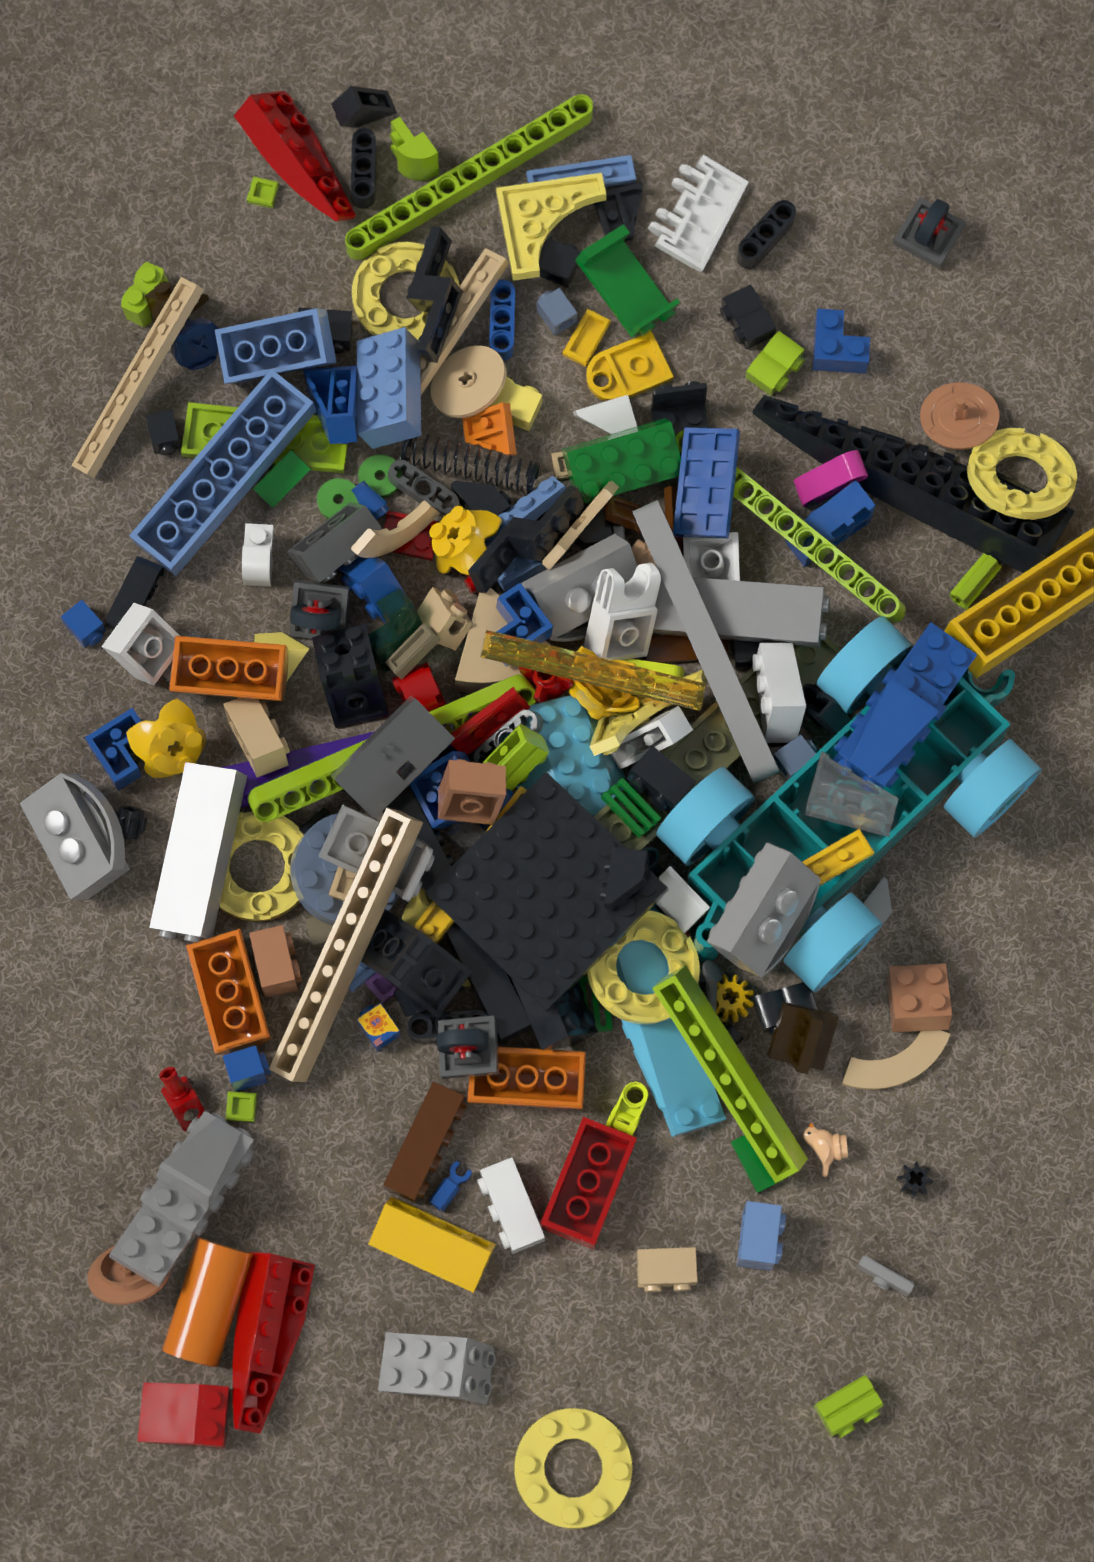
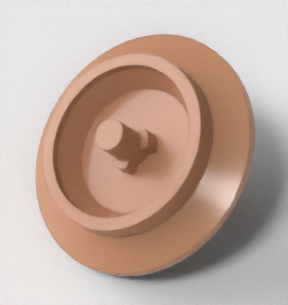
M949 383L938 387L926 397L921 407L920 421L926 435L935 443L950 449H970L983 444L994 434L999 423V409L994 398L983 388L970 383Z
M113 1246L95 1259L90 1266L87 1276L89 1289L95 1297L106 1303L125 1305L140 1302L157 1293L168 1281L171 1271L161 1286L157 1287L109 1258L111 1251L115 1247Z

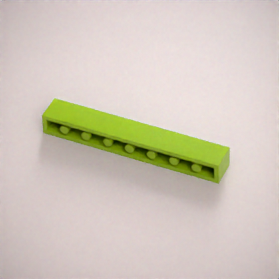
M684 965L663 977L652 989L774 1182L777 1183L798 1172L808 1160L807 1156L687 966Z

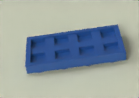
M684 428L673 528L674 536L729 539L740 431L738 429Z

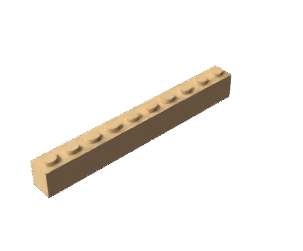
M386 808L269 1070L292 1082H307L424 822L399 810Z

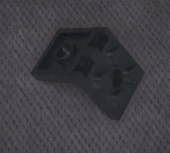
M366 624L312 637L321 683L335 729L389 715ZM343 651H349L345 655H339ZM354 697H362L358 701H350Z

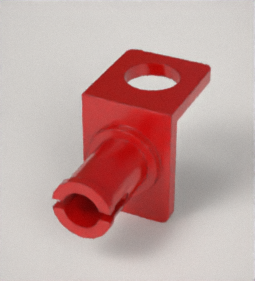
M167 1067L159 1074L160 1080L165 1085L161 1092L183 1131L186 1132L192 1120H184V1114L190 1109H197V1118H200L205 1109L186 1076L180 1078L174 1067Z

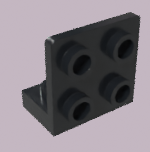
M691 381L685 383L684 386L662 385L654 389L651 401L653 422L661 419L671 421L675 436L684 428H709L705 405L708 389L707 383Z

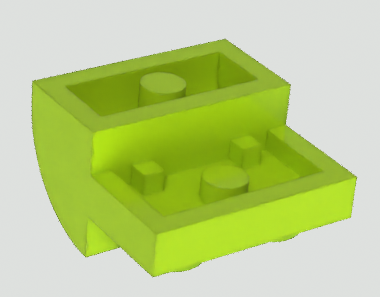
M400 117L391 121V133L389 135L392 145L390 147L397 158L398 171L406 178L415 181H425L439 175L438 151L425 133L422 132L414 137Z

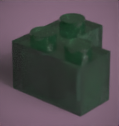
M400 588L376 602L386 624L369 634L374 660L385 672L390 670L385 662L423 624L413 602Z

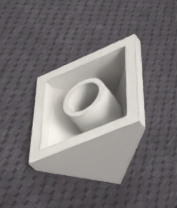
M738 532L729 533V539L683 537L684 559L692 577L740 581Z
M670 866L659 877L669 890L655 904L668 917L678 923L677 926L685 933L708 913L710 907Z

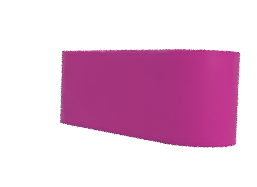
M853 450L839 455L797 477L793 481L802 507H807L808 503L814 501L820 503L839 493L853 481L857 480L858 483L863 481L868 475L859 450Z

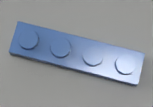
M631 155L526 171L528 183L602 173L605 188L636 184Z
M554 476L541 482L535 490L527 496L520 498L509 510L498 515L502 519V523L494 536L485 539L486 547L493 542L513 517L536 520L549 510L566 487Z

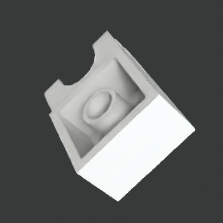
M653 563L638 565L633 577L627 583L624 582V579L614 568L604 569L600 572L584 647L597 655L600 664L611 660H627L647 656L658 611L655 604L661 582V575Z

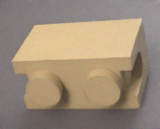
M432 587L417 610L416 615L422 624L425 623L440 638L437 644L456 651L473 623L467 615V610L458 602V596L448 589L440 592L437 588Z
M696 1247L637 1249L638 1288H644L646 1293L662 1292V1287L671 1286L674 1287L676 1292L691 1291V1286H696L697 1283Z

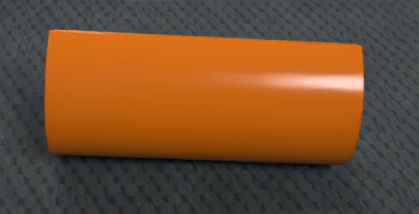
M175 636L169 691L282 701L285 695L288 675L287 645Z
M241 929L199 941V943L195 942L186 945L215 1054L227 1055L255 1045L258 1047L268 1042L271 1037Z
M498 1047L499 1074L469 1077L468 1103L583 1110L586 1052Z
M197 1237L162 1351L198 1364L211 1367L219 1366L253 1254Z

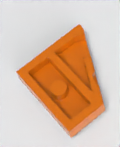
M499 403L486 408L478 414L462 418L466 443L499 451L506 455H517L510 403Z

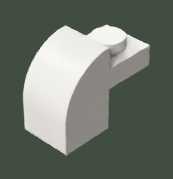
M245 524L244 546L242 549V580L245 586L271 587L273 525Z

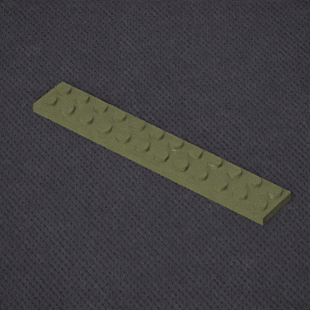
M826 637V640H821V647L793 645L802 687L808 683L816 685L822 672L841 651L829 638ZM752 667L739 679V682L762 731L757 675ZM717 701L690 725L693 729L690 733L673 745L668 746L662 752L663 755L696 781L694 787L718 768L725 767L728 769L741 757ZM621 790V792L630 800V798ZM637 792L661 817L660 822L640 839L608 805L603 807L594 816L627 849L642 850L657 837L656 832L669 814L658 810L652 804L651 799L644 793ZM615 796L613 799L627 812V814L641 828H643L644 826L642 825V823L634 815H632L622 804V802ZM636 806V808H637L649 821H651V820Z

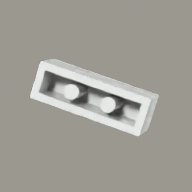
M677 706L651 719L646 724L635 727L624 738L621 745L618 746L619 749L611 753V756L620 770L639 761L652 746L660 751L673 745L693 729L680 707Z
M511 1157L480 1170L481 1178L477 1182L482 1195L488 1194L492 1205L488 1206V1210L493 1222H500L503 1232L498 1234L504 1249L510 1248L512 1254L544 1242V1234L513 1158Z

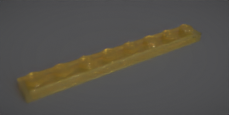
M486 630L484 635L481 658L699 711L703 704L705 683L489 630Z

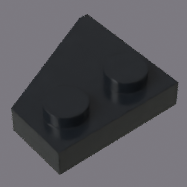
M642 182L606 191V201L594 203L604 236L624 224L630 232L624 242L633 240L643 190Z

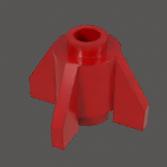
M552 647L547 659L548 662L539 664L535 670L533 667L520 664L518 668L522 675L535 683L537 688L533 698L536 702L541 703L550 699H556L573 686V677L561 674L559 670V651L557 648Z

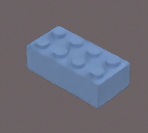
M315 308L215 330L225 384H237L262 379L271 369L277 374L282 375L337 363L327 309Z
M406 327L357 341V434L372 449L421 436L420 352L417 350L418 340Z

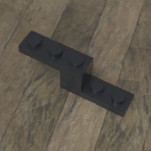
M431 227L406 297L417 311L428 312L425 327L418 339L417 350L428 362L438 363L463 292L452 278L440 277L452 243L450 237L441 227Z
M568 486L539 521L513 517L468 570L477 592L486 593L516 557L543 561L586 509L578 487Z

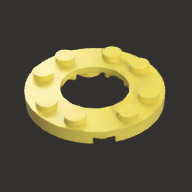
M398 242L377 249L375 254L364 260L359 266L352 285L353 307L360 323L373 336L406 327L417 340L422 335L428 312H422L416 317L405 319L393 316L381 304L379 293L382 284L393 274L405 271L416 272V265L424 250L423 244ZM445 260L440 277H450L459 286L453 267Z
M1023 428L997 430L986 442L973 448L968 461V479L976 495L989 508L1004 515L1020 519L1036 520L1051 516L1062 510L1071 500L1077 480L1076 466L1069 453L1058 442L1042 433L1040 436L1025 433ZM1007 457H1027L1043 467L1047 474L1048 483L1045 488L1037 493L1030 492V494H1025L1020 490H1009L1006 484L1000 483L996 475V466L998 462Z
M253 812L239 813L219 906L222 911L240 920L262 922L283 916L300 903L293 889L290 872L294 849L303 836L299 831L300 828L284 816L269 822H261L257 820ZM253 840L267 841L275 845L282 853L285 861L284 874L279 883L272 889L264 892H248L240 888L233 881L229 871L230 860L235 850L244 843Z
M648 910L587 972L590 986L596 998L610 1013L622 1020L635 1024H655L671 1018L655 993L647 995L634 993L619 979L616 969L618 953L624 945L631 941L644 940L653 943L662 950L667 959L668 974L686 965L698 984L700 966L697 951L691 938L682 932L677 926L678 923L659 912Z
M562 1409L549 1413L536 1421L523 1436L515 1457V1480L525 1504L542 1520L562 1528L589 1527L609 1517L624 1500L632 1477L631 1454L620 1431L603 1416L584 1409ZM566 1439H579L588 1442L597 1450L602 1461V1475L599 1484L592 1492L582 1497L569 1498L558 1494L550 1487L545 1477L544 1463L548 1452L556 1444Z

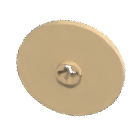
M470 346L453 353L442 363L432 379L430 390L433 403L443 414L454 418L470 417L482 412L498 398L505 385L507 372L503 359L495 350L486 346Z

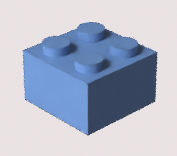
M746 1201L742 1214L737 1259L738 1267L771 1271L775 1264H779L783 1243L778 1242V1235H782V1231L784 1232L786 1214H781L782 1205Z

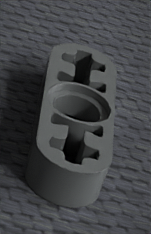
M397 460L391 464L387 473L389 482L421 504L424 500L440 513L439 517L443 518L454 507L459 506V499L455 493L409 462ZM405 470L404 476L400 479L396 477L397 471ZM413 476H415L416 478L414 479L411 487L408 486L409 481L412 479ZM418 483L428 484L431 489L430 494H419L416 490V485ZM437 491L439 493L437 498H435L434 502L430 501ZM446 499H449L451 501V507L443 509L441 507L442 502L446 501Z
M520 711L476 749L474 763H483L487 758L485 753H492L503 742L504 735L509 732L512 733L520 723L525 726L527 724L526 718L533 719L530 723L532 726L530 730L539 734L543 728L542 716L536 711Z

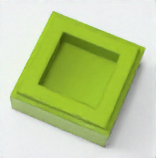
M253 176L247 203L273 209L280 185L279 182Z
M228 1091L226 1121L255 1123L257 1093Z

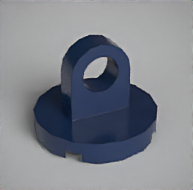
M187 318L171 346V353L175 361L180 366L187 367L189 370L202 369L213 363L218 353L215 330L219 329V327L209 319L199 318L190 320Z

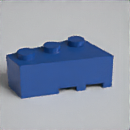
M357 365L303 370L309 399L315 405L316 414L330 444L358 442Z
M855 480L823 506L815 509L803 521L836 546L871 522L875 504L857 480ZM811 536L805 539L803 546L808 547L812 545L814 537ZM785 539L786 544L804 567L812 562Z

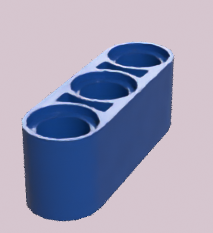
M498 280L491 290L490 348L495 350L503 361H507L514 352L515 288L508 280ZM500 293H506L509 295V297L506 299H499L497 295ZM499 318H506L509 322L506 324H499L496 322V320ZM498 343H505L508 345L506 349L502 350L496 348L495 346Z

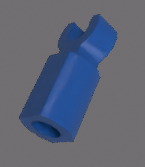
M458 1161L451 1165L449 1178L445 1177L428 1199V1202L441 1212L446 1210L459 1192L460 1188L458 1186L471 1178L472 1171L470 1170L464 1176H458L455 1173L460 1165Z

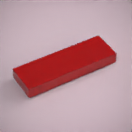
M512 687L452 732L451 735L455 739L450 744L457 751L465 752L468 755L487 741L520 711L528 710L531 707L524 697Z

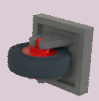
M919 197L896 235L893 244L940 269L965 228L966 222L948 213L950 205L947 202L937 199L932 204Z
M295 580L290 612L289 636L312 639L315 636L346 629L350 587Z
M495 1016L438 1020L437 1048L439 1051L440 1077L442 1079L499 1074L497 1018Z

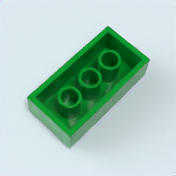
M661 419L561 449L571 486L578 487L585 504L592 502L609 481H613L619 486L614 495L678 477L680 474L681 457L672 422L667 419Z

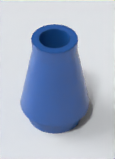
M362 481L351 490L358 503L366 505L376 520L389 510L386 505L387 501L367 485L365 481Z

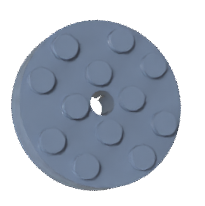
M338 814L320 820L300 838L294 849L290 867L293 889L300 903L315 918L332 926L344 903L328 896L338 866L320 858L318 855ZM392 891L385 907L386 910H389L399 898L398 894Z

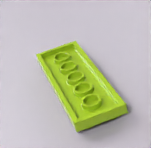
M188 402L181 450L182 457L196 458L238 407ZM313 415L270 466H276L293 450L313 471L344 474L348 443L330 444L318 416Z

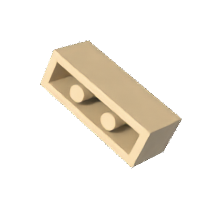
M237 698L223 704L227 721L257 778L288 766L286 754L290 753L288 744L284 737H278L280 734L278 726L274 719L269 720L268 716H270L264 700Z

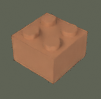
M449 760L438 789V819L493 825L506 796V766L494 763H474L466 760Z
M283 925L250 932V939L265 999L299 991L297 983L302 982L297 959L291 960V956L296 955L291 932L285 933Z
M946 964L889 966L887 992L892 1033L949 1030L952 1009Z

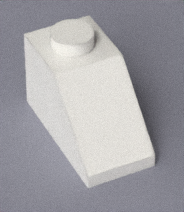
M628 395L573 411L574 417L607 435L637 427Z

